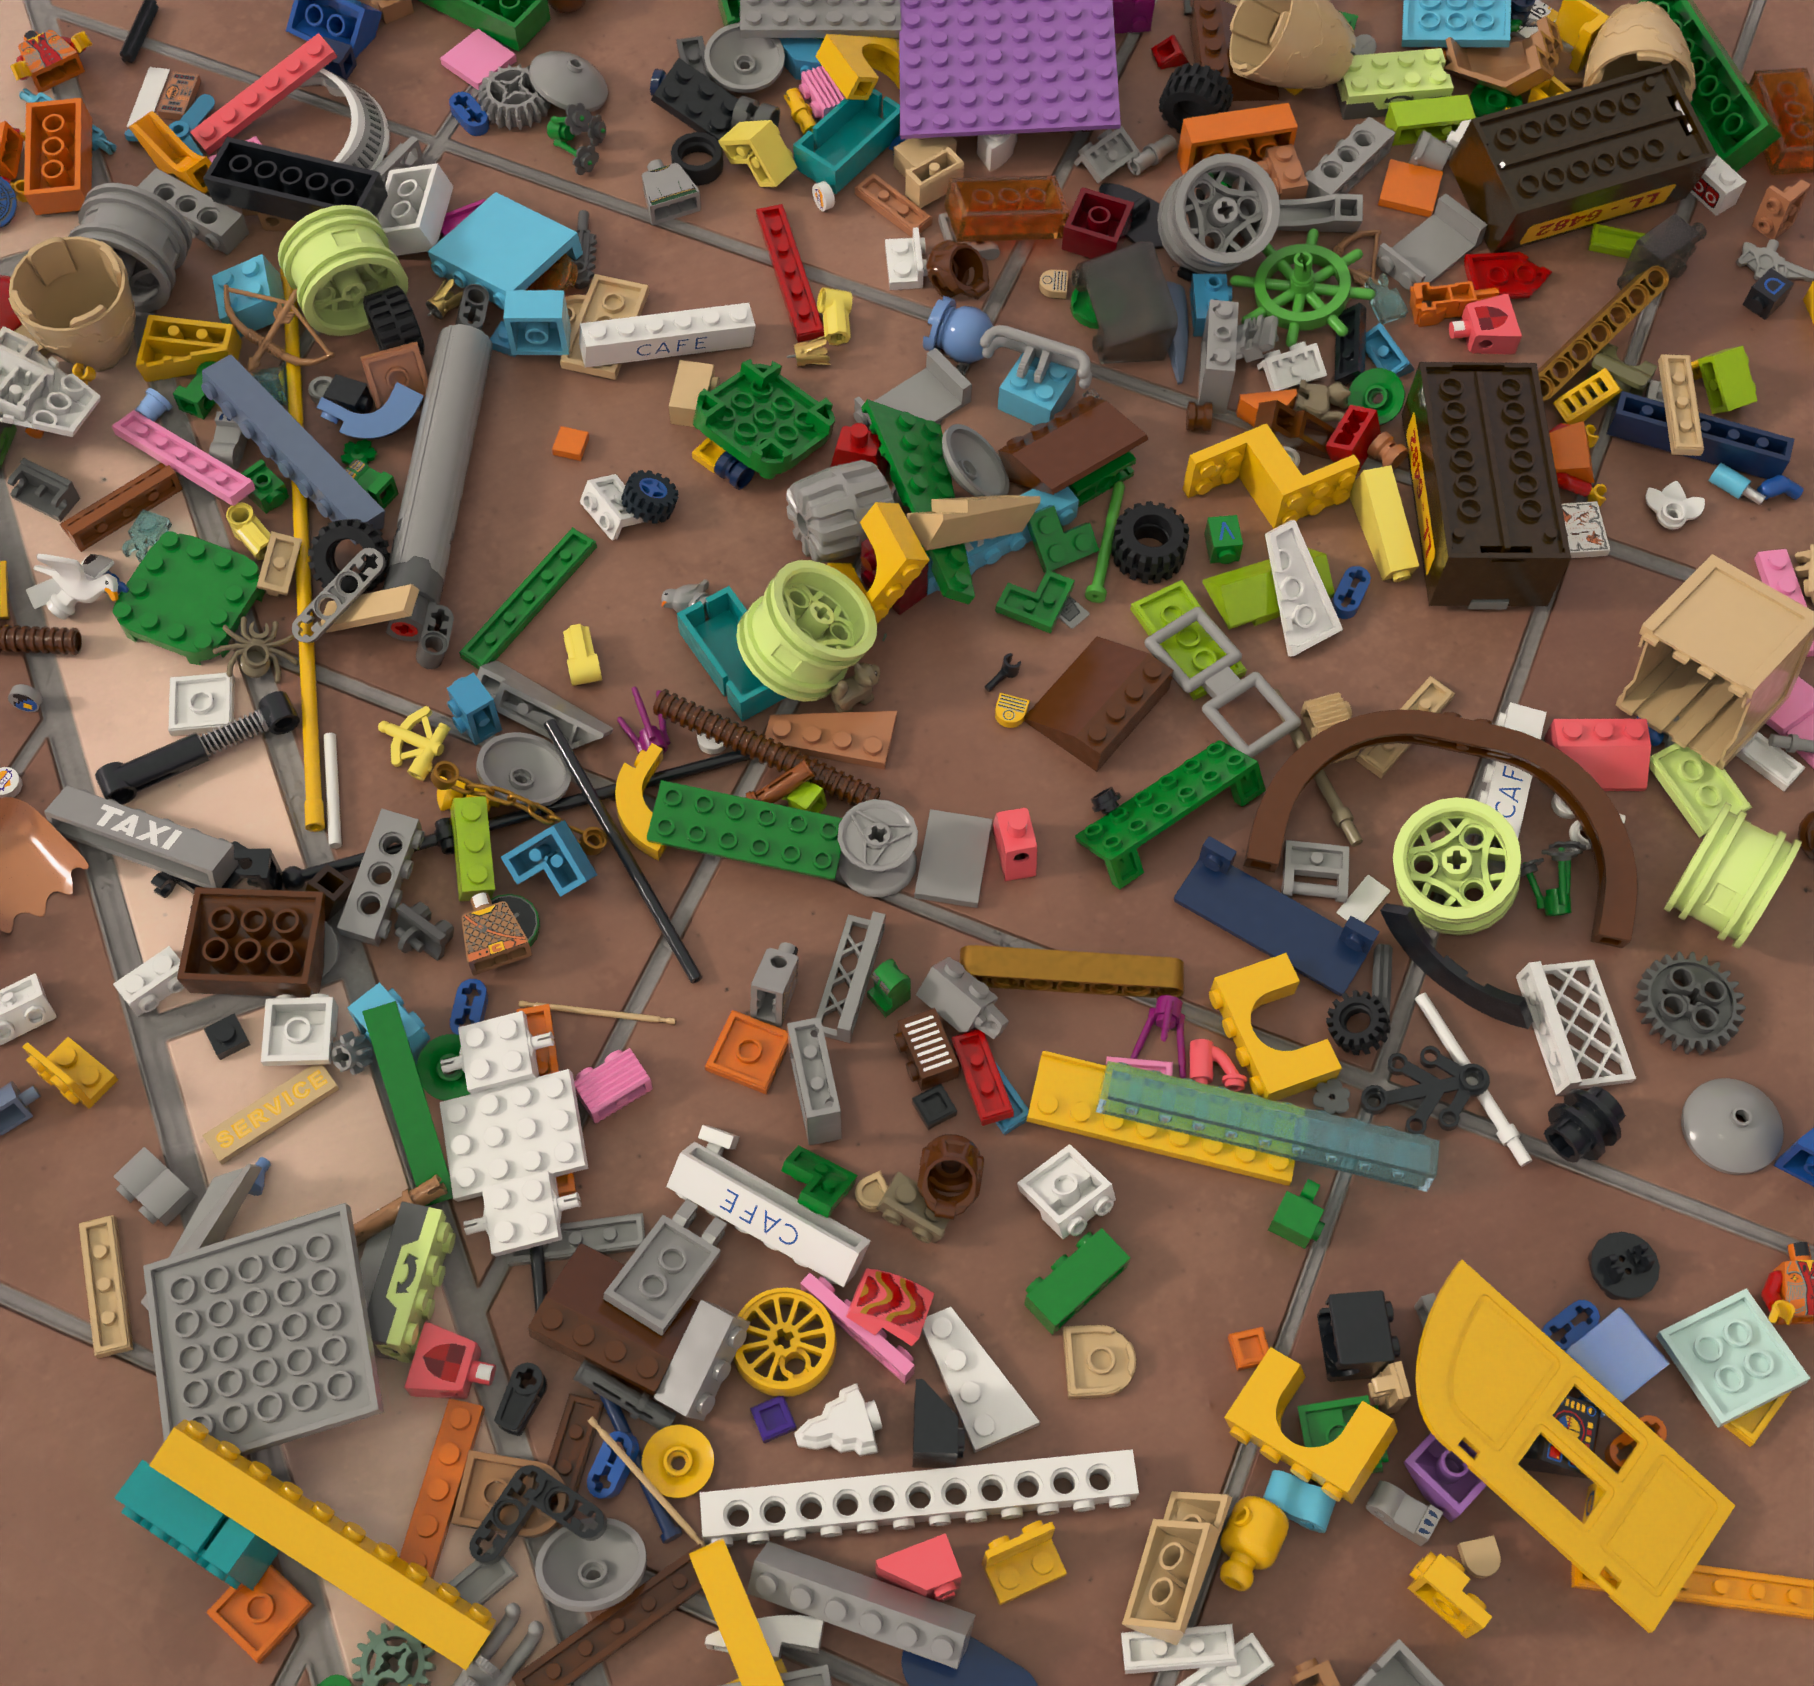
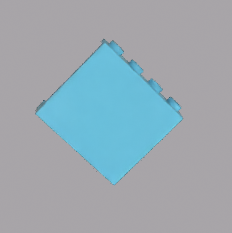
M495 192L428 251L432 263L431 268L436 275L448 280L453 279L454 283L460 288H466L470 284H479L487 289L489 301L496 304L500 309H504L506 290H526L563 255L577 260L583 254L578 232Z

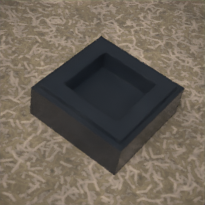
M941 1083L912 1098V1104L928 1130L957 1115V1109Z

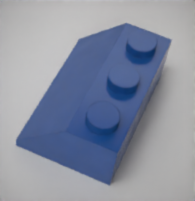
M294 0L286 31L306 41H309L319 33L322 37L350 44L356 59L375 38L382 11L358 0Z

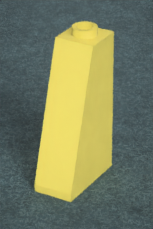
M1392 465L1364 470L1354 481L1349 498L1382 580L1393 579L1394 582L1411 578V574L1419 567Z

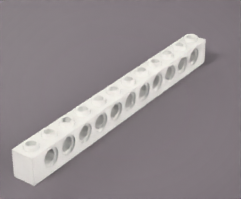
M1132 1449L700 1492L702 1537L705 1544L713 1543L723 1538L726 1546L731 1547L733 1546V1541L748 1539V1544L750 1545L765 1544L768 1541L770 1542L769 1537L784 1536L785 1541H798L805 1539L807 1533L820 1532L821 1537H836L842 1535V1530L856 1528L857 1533L867 1534L879 1531L878 1526L893 1525L894 1530H907L914 1528L916 1522L929 1521L930 1526H945L951 1524V1519L965 1518L967 1523L986 1521L987 1515L1001 1514L1002 1519H1015L1023 1517V1512L1035 1510H1037L1038 1515L1046 1516L1059 1513V1508L1073 1507L1074 1512H1085L1094 1510L1095 1504L1109 1503L1110 1508H1124L1130 1506L1131 1501L1136 1500L1139 1489ZM1095 1474L1104 1476L1108 1481V1488L1105 1490L1093 1488L1089 1478ZM1058 1478H1066L1071 1482L1073 1490L1068 1494L1059 1493L1055 1489L1053 1482ZM1024 1481L1031 1482L1036 1486L1037 1494L1030 1498L1024 1497L1019 1493L1017 1486ZM987 1485H994L1000 1489L1002 1496L996 1501H989L984 1498L981 1490ZM957 1488L963 1491L966 1500L959 1505L951 1504L945 1496L950 1489ZM916 1492H923L929 1497L930 1503L924 1508H916L910 1503L909 1498ZM879 1496H888L893 1500L894 1506L887 1512H880L874 1507L873 1502ZM851 1499L857 1504L858 1509L854 1514L845 1516L838 1511V1504L842 1500ZM808 1503H816L821 1507L822 1511L817 1518L807 1519L801 1514L802 1508ZM774 1506L781 1507L785 1511L784 1518L778 1523L767 1521L765 1514L769 1508ZM743 1510L748 1513L749 1519L746 1524L736 1527L729 1523V1517L734 1511Z

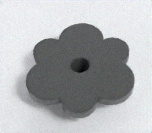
M1332 1078L1327 1083L1321 1082L1317 1084V1093L1314 1094L1312 1099L1313 1104L1317 1108H1323L1324 1113L1327 1115H1333L1335 1111L1337 1113L1347 1112L1349 1109L1347 1099L1350 1097V1091L1347 1088H1342V1083L1338 1079Z

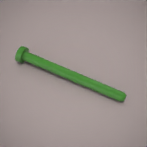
M1117 481L1113 486L1092 585H1089L1085 592L1086 599L1094 603L1104 602L1107 595L1104 583L1112 550L1115 525L1119 518L1125 485L1122 481Z

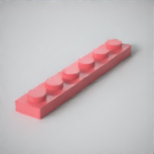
M319 33L195 127L190 133L206 153L211 155L222 146L227 137L233 138L337 58L336 53Z

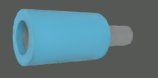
M1723 463L1717 466L1708 480L1738 500L1744 495L1758 505H1761L1766 498L1763 494L1749 487L1751 480Z

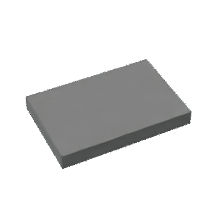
M930 809L914 898L973 908L978 907L992 819Z

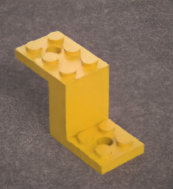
M1266 423L1189 455L1182 490L1190 498L1197 494L1203 495L1221 484L1232 483L1239 477L1270 525L1275 529L1290 520L1297 521L1309 514L1311 516L1316 515L1324 508L1333 504L1339 505L1344 503L1350 497L1360 462L1355 455H1351L1303 476Z

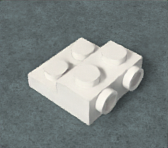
M318 993L310 995L309 998H297L293 995L283 994L277 996V998L266 999L261 1063L263 1066L331 1064L333 1037H336L338 1018V1005L334 998Z
M1070 1144L1017 1182L1019 1191L1040 1211L1042 1219L1062 1239H1065L1070 1234L1072 1236L1080 1235L1085 1230L1087 1221L1096 1214L1098 1216L1108 1214L1116 1200L1112 1184Z

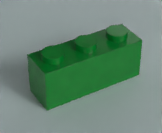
M1103 1228L1094 1235L1091 1232L1084 1235L1076 1244L1078 1249L1070 1257L1066 1254L1062 1255L1051 1266L1053 1270L1051 1274L1044 1280L1039 1276L1025 1290L1028 1294L1026 1295L1024 1305L1052 1335L1128 1267L1131 1258Z

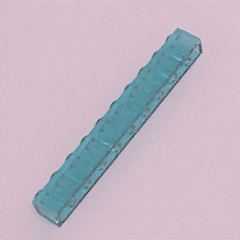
M1108 1061L1102 1077L1096 1108L1098 1113L1425 1192L1429 1190L1437 1176L1440 1140L1431 1139L1422 1134L1406 1133L1394 1130L1389 1126H1377L1361 1122L1356 1118L1331 1115L1322 1110L1302 1108L1289 1102H1277L1262 1098L1256 1094H1244L1229 1090L1223 1086L1202 1084L1193 1079L1173 1077L1156 1070L1148 1071L1132 1067L1122 1062Z

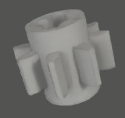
M351 1031L341 1035L340 1040L332 1043L334 1048L331 1054L332 1061L340 1069V1072L350 1069L351 1074L356 1075L364 1071L365 1066L373 1063L371 1059L373 1047L364 1034L355 1037Z

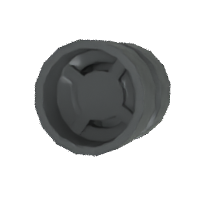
M741 96L738 99L732 115V128L739 122L772 120L778 127L780 121L779 107L767 103L759 105L758 100L746 96Z

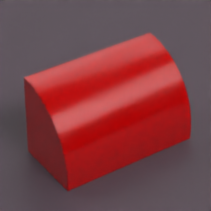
M1354 405L1349 406L1325 445L1327 453L1334 463L1355 455L1360 462L1358 472L1360 471L1369 456L1367 450L1370 444L1381 434L1377 410Z

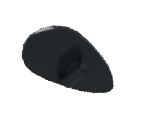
M1112 183L1102 184L1099 192L1134 202L1132 222L1126 237L1140 248L1150 250L1164 248L1158 233L1157 217L1160 204L1131 188Z

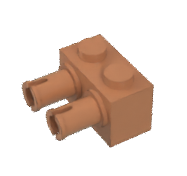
M1293 144L1266 148L1265 157L1262 161H1256V163L1268 173L1275 184L1279 200L1305 199L1309 184Z

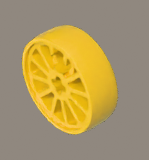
M774 1288L752 1298L739 1312L738 1316L749 1322L758 1317L769 1329V1331L749 1325L746 1331L748 1334L766 1340L742 1345L738 1348L733 1358L740 1375L754 1389L774 1397L797 1396L814 1388L828 1374L836 1355V1329L828 1310L815 1297L794 1288ZM780 1305H793L788 1320L784 1323ZM774 1307L778 1323L776 1325L773 1324L762 1311ZM803 1308L810 1312L800 1322L793 1325L798 1309ZM814 1319L819 1321L823 1327L799 1333ZM784 1337L786 1341L790 1340V1347L784 1349L782 1345H779L778 1338ZM824 1337L826 1345L822 1349L802 1341ZM767 1349L753 1363L748 1364L745 1359V1353ZM807 1353L821 1357L815 1367H811V1359ZM773 1357L774 1360L768 1376L763 1377L758 1374L756 1370L769 1358ZM792 1359H801L805 1363V1369L799 1374H793V1372L786 1370V1364ZM778 1366L785 1381L774 1380Z

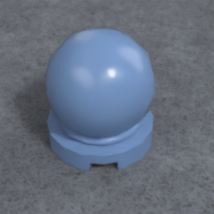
M943 296V300H937L927 323L931 324L932 328L930 336L923 337V348L928 352L934 348L938 351L943 348L946 355L954 361L971 364L984 358L980 339L985 331L994 325L988 315L979 308L962 306L956 309L955 299Z

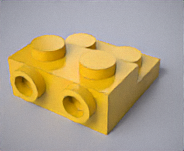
M1430 1551L1410 1572L1409 1575L1414 1580L1408 1589L1467 1639L1484 1629L1492 1616L1485 1611L1487 1607L1481 1599L1472 1593L1466 1594L1462 1591L1470 1581V1578L1464 1574V1567L1451 1556L1444 1557L1441 1553L1436 1556Z

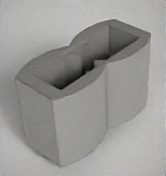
M145 1147L113 1176L120 1183L116 1190L130 1203L136 1198L143 1205L138 1211L152 1224L159 1220L163 1225L167 1226L197 1197Z

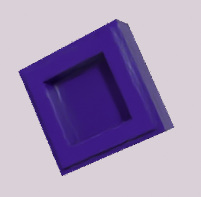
M777 1396L750 1408L763 1443L797 1430L784 1396Z

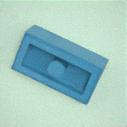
M1381 322L1366 333V353L1377 368L1390 370L1398 377H1402L1415 370Z

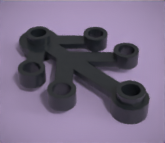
M1427 1046L1423 1048L1420 1054L1422 1066L1428 1069L1438 1067L1452 1076L1446 1079H1439L1409 1062L1405 1055L1394 1053L1388 1059L1387 1068L1389 1072L1396 1076L1404 1074L1419 1084L1386 1091L1378 1085L1368 1086L1362 1092L1361 1106L1367 1113L1377 1115L1382 1113L1388 1105L1424 1098L1415 1115L1410 1116L1405 1125L1406 1133L1413 1138H1418L1425 1133L1426 1122L1443 1094L1457 1091L1449 1108L1443 1109L1438 1117L1439 1126L1443 1130L1451 1131L1458 1126L1459 1115L1469 1098L1480 1096L1488 1089L1490 1083L1488 1072L1478 1064L1461 1066L1440 1054L1436 1047ZM1432 1053L1436 1056V1060L1429 1062L1425 1059L1424 1055ZM1400 1060L1404 1066L1397 1069L1393 1067L1392 1062ZM1474 1077L1478 1080V1084L1471 1086L1466 1082V1078ZM1370 1098H1377L1380 1101V1105L1373 1107L1369 1105L1368 1100ZM1451 1115L1455 1122L1447 1124L1443 1121V1116ZM1418 1122L1421 1124L1422 1129L1414 1131L1410 1128V1123Z

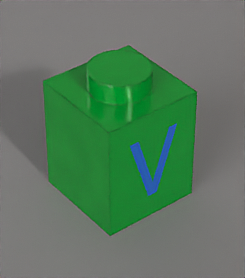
M1238 516L1208 517L1204 536L1210 564H1229L1239 561L1243 540Z

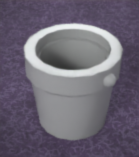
M1422 131L1408 163L1442 171L1452 147L1431 136V133Z

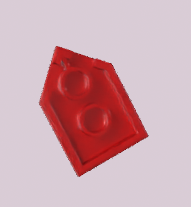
M1521 252L1465 254L1464 257L1467 279L1472 281L1474 290L1498 288L1499 295L1509 294L1510 299L1530 298L1552 274V271L1542 266L1540 268L1528 260L1529 257Z

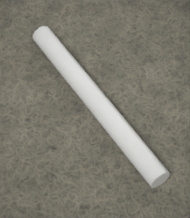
M326 733L323 735L328 841L330 848L337 849L342 846L336 734Z

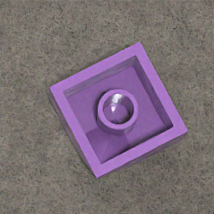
M1432 1433L1403 1462L1423 1497L1434 1507L1443 1511L1442 1515L1450 1523L1487 1486L1467 1468L1468 1466L1459 1457L1445 1448ZM1461 1440L1458 1445L1474 1458L1477 1453Z

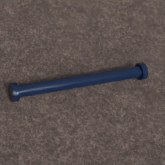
M599 1395L615 1431L632 1433L621 1407ZM639 1448L638 1456L634 1463L643 1472L642 1453ZM638 1479L663 1533L660 1536L663 1544L679 1538L683 1534L680 1526H675L671 1515Z

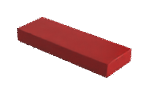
M976 1029L951 1037L955 1054L981 1125L985 1126L1014 1117L1012 1105L985 1033Z

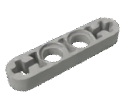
M374 548L361 550L294 620L292 624L294 637L303 643L317 641L383 572L386 561L382 553ZM376 555L378 558L375 562L378 566L376 569L369 567L363 572L364 575L368 576L365 581L358 573L352 571L355 566L361 570L366 565L365 556L374 557ZM346 576H353L357 579L358 587L353 593H345L341 588V582ZM326 598H332L337 605L335 613L329 616L322 614L320 611V604ZM312 611H314L317 617L326 621L323 625L317 621L311 629L314 632L312 636L307 634L303 635V637L300 633L303 631L302 627H300L301 623L310 624L315 619L313 616H310Z

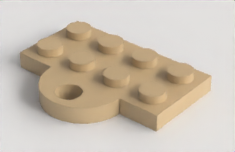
M594 274L586 295L578 294L565 297L568 314L571 316L569 355H562L560 359L561 368L616 380L622 363L585 368L579 346L580 323L641 316L649 295V286Z

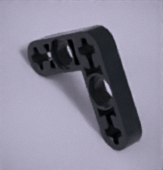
M526 1465L515 1473L471 1538L469 1550L471 1556L484 1565H493L499 1562L535 1508L586 1541L599 1539L605 1533L607 1518L597 1506L539 1467ZM537 1474L535 1480L539 1484L536 1490L529 1488L523 1496L524 1499L529 1501L526 1506L518 1499L511 1497L514 1492L521 1496L526 1488V1485L523 1483L526 1476L532 1478ZM558 1493H566L570 1499L568 1508L562 1513H555L550 1507L553 1496ZM581 1502L583 1505L577 1509L578 1503ZM507 1505H515L519 1510L518 1519L511 1525H504L500 1520V1512ZM576 1510L587 1517L593 1516L594 1513L597 1514L594 1519L598 1523L595 1530L588 1528L583 1532L585 1525L573 1516ZM572 1517L571 1523H568L567 1520ZM494 1523L497 1528L506 1532L507 1535L503 1538L497 1534L492 1542V1545L496 1548L493 1554L486 1552L481 1556L483 1549L479 1545L483 1539L489 1542L496 1532L489 1528Z

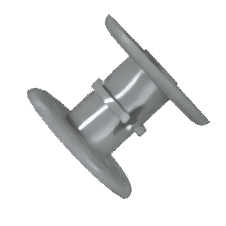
M872 799L858 803L844 815L838 828L837 839L841 848L838 867L842 879L852 890L867 897L882 898L897 894L910 883L916 872L917 857L914 849L917 846L918 830L914 818L904 807L889 800Z

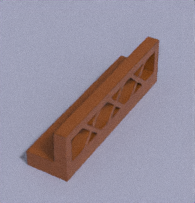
M159 463L60 523V526L79 551L82 552L182 491L183 488L170 465L165 466L163 463Z

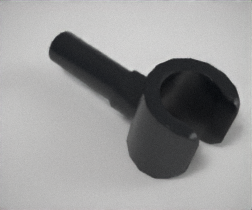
M1012 653L1004 656L1001 670L985 685V689L988 692L1006 677L1014 678L1018 675L1021 661L1016 665H1010L1013 657Z

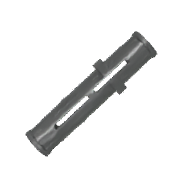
M584 1359L573 1378L574 1381L583 1384L630 1412V1417L634 1420L640 1418L658 1430L671 1426L677 1413L651 1400L650 1394L644 1391L641 1394L617 1378L592 1365L586 1359Z

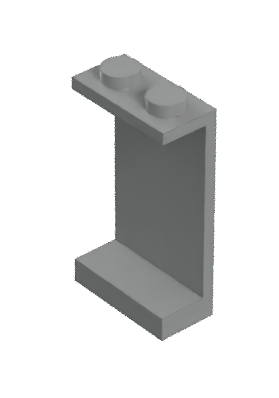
M1445 193L1438 199L1435 212L1431 217L1392 248L1385 243L1380 245L1376 265L1409 291L1414 283L1429 282L1431 285L1464 258L1465 254H1469L1482 243L1488 224Z
M934 348L927 353L925 369L874 400V402L939 423L971 402L972 384ZM858 396L854 399V419L857 423L866 425L868 430L871 431L869 428L872 424L868 413L862 412V406L865 402Z

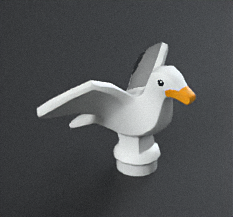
M37 554V560L48 566L35 565L33 569L52 576L62 588L60 593L51 595V599L46 603L47 608L56 617L66 620L75 613V605L78 601L92 603L104 592L108 593L112 601L119 599L117 578L111 574H105L114 565L112 559L102 555L90 554L80 564L75 559Z

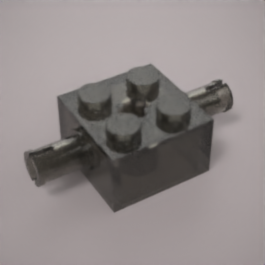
M1674 213L1639 238L1635 243L1622 275L1617 280L1619 289L1622 290L1635 276L1652 266L1663 267L1669 275V280L1673 277L1679 278L1688 267L1686 264L1688 258L1692 256L1697 248L1695 244L1707 235L1704 225L1696 222L1690 226Z

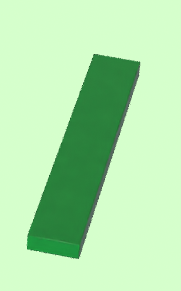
M572 527L459 652L460 658L477 669H480V666L496 661L597 548L596 541Z
M397 1001L362 1011L415 1185L417 1187L437 1174L441 1178L439 1183L444 1182L448 1193L425 1206L452 1199L450 1174Z

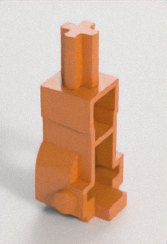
M1472 281L1442 286H1430L1429 282L1414 283L1410 287L1411 297L1409 304L1415 325L1418 324V327L1432 326L1441 323L1445 318H1461L1467 304L1498 296L1499 290L1498 288L1474 290ZM1422 301H1433L1431 307H1427L1426 302L1422 303Z

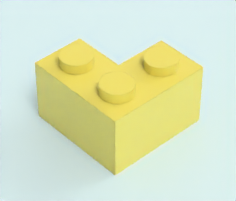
M772 120L739 122L718 140L730 163L748 164L760 187H777L798 168L793 160L791 151L786 147L778 127Z

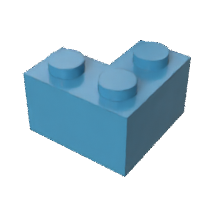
M565 820L549 827L501 856L502 861L517 885L544 870L560 897L598 875Z

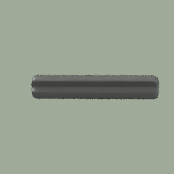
M1377 944L1373 955L1372 996L1375 995L1380 1003L1382 1002L1390 1018L1393 948L1391 945Z

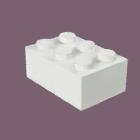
M438 163L389 171L385 184L388 196L376 218L389 241V249L396 256L426 252L438 243L454 187Z

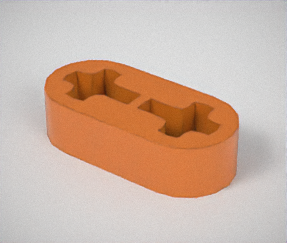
M1645 1415L1639 1418L1648 1427L1651 1426L1663 1441L1666 1440L1667 1430L1663 1421L1652 1415ZM1625 1431L1612 1440L1605 1448V1460L1616 1471H1619L1627 1460L1623 1459L1620 1461L1617 1458L1618 1449H1624L1629 1444L1635 1448L1638 1444Z

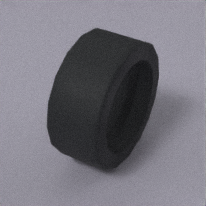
M701 132L687 133L679 137L672 145V164H679L695 185L709 184L722 173L724 165L723 151L715 137ZM695 152L706 153L713 157L708 163L698 166L689 165L682 161L684 156Z

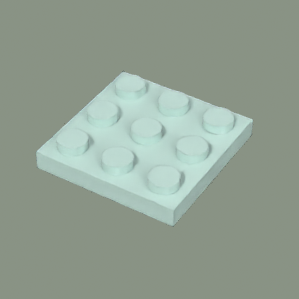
M1747 1288L1659 1331L1656 1336L1718 1428L1806 1384L1810 1380L1806 1371Z

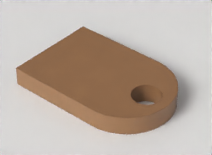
M469 1450L451 1523L456 1526L478 1529L515 1473L526 1465L537 1466L564 1485L566 1483L562 1476L547 1464ZM537 1474L532 1478L527 1476L524 1478L523 1483L526 1485V1488L521 1496L514 1492L511 1497L518 1499L526 1506L529 1501L524 1499L523 1496L529 1488L534 1490L538 1488L539 1484L535 1480ZM566 1493L556 1494L558 1505L553 1512L562 1513L568 1508V1495ZM507 1505L500 1512V1520L504 1525L513 1524L519 1516L518 1507L515 1505ZM535 1508L517 1536L524 1538L540 1537L554 1530L559 1523ZM494 1523L489 1528L496 1533L507 1534L497 1528Z

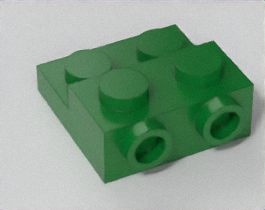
M1369 1395L1297 1406L1305 1447H1321L1334 1441L1343 1432L1360 1403L1364 1401L1370 1405ZM1371 1405L1372 1407L1379 1410L1378 1405ZM1387 1450L1372 1474L1383 1472L1382 1463L1389 1462Z

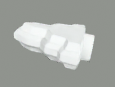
M855 1383L840 1390L839 1398L826 1403L822 1415L808 1419L794 1435L798 1447L820 1450L833 1447L840 1453L855 1451L859 1456L878 1453L874 1431L882 1429V1423L875 1401L865 1403L860 1388Z

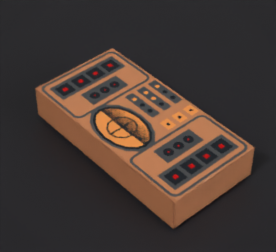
M173 71L157 111L160 118L180 120L192 106L201 84L198 74Z

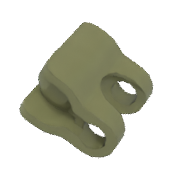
M1608 343L1594 357L1592 367L1584 381L1606 368L1622 391L1642 396L1658 366L1646 360L1638 366L1625 364L1617 357L1618 347ZM1603 381L1598 384L1603 392L1609 390ZM1593 389L1589 391L1593 398L1598 397ZM1621 392L1606 404L1614 407Z

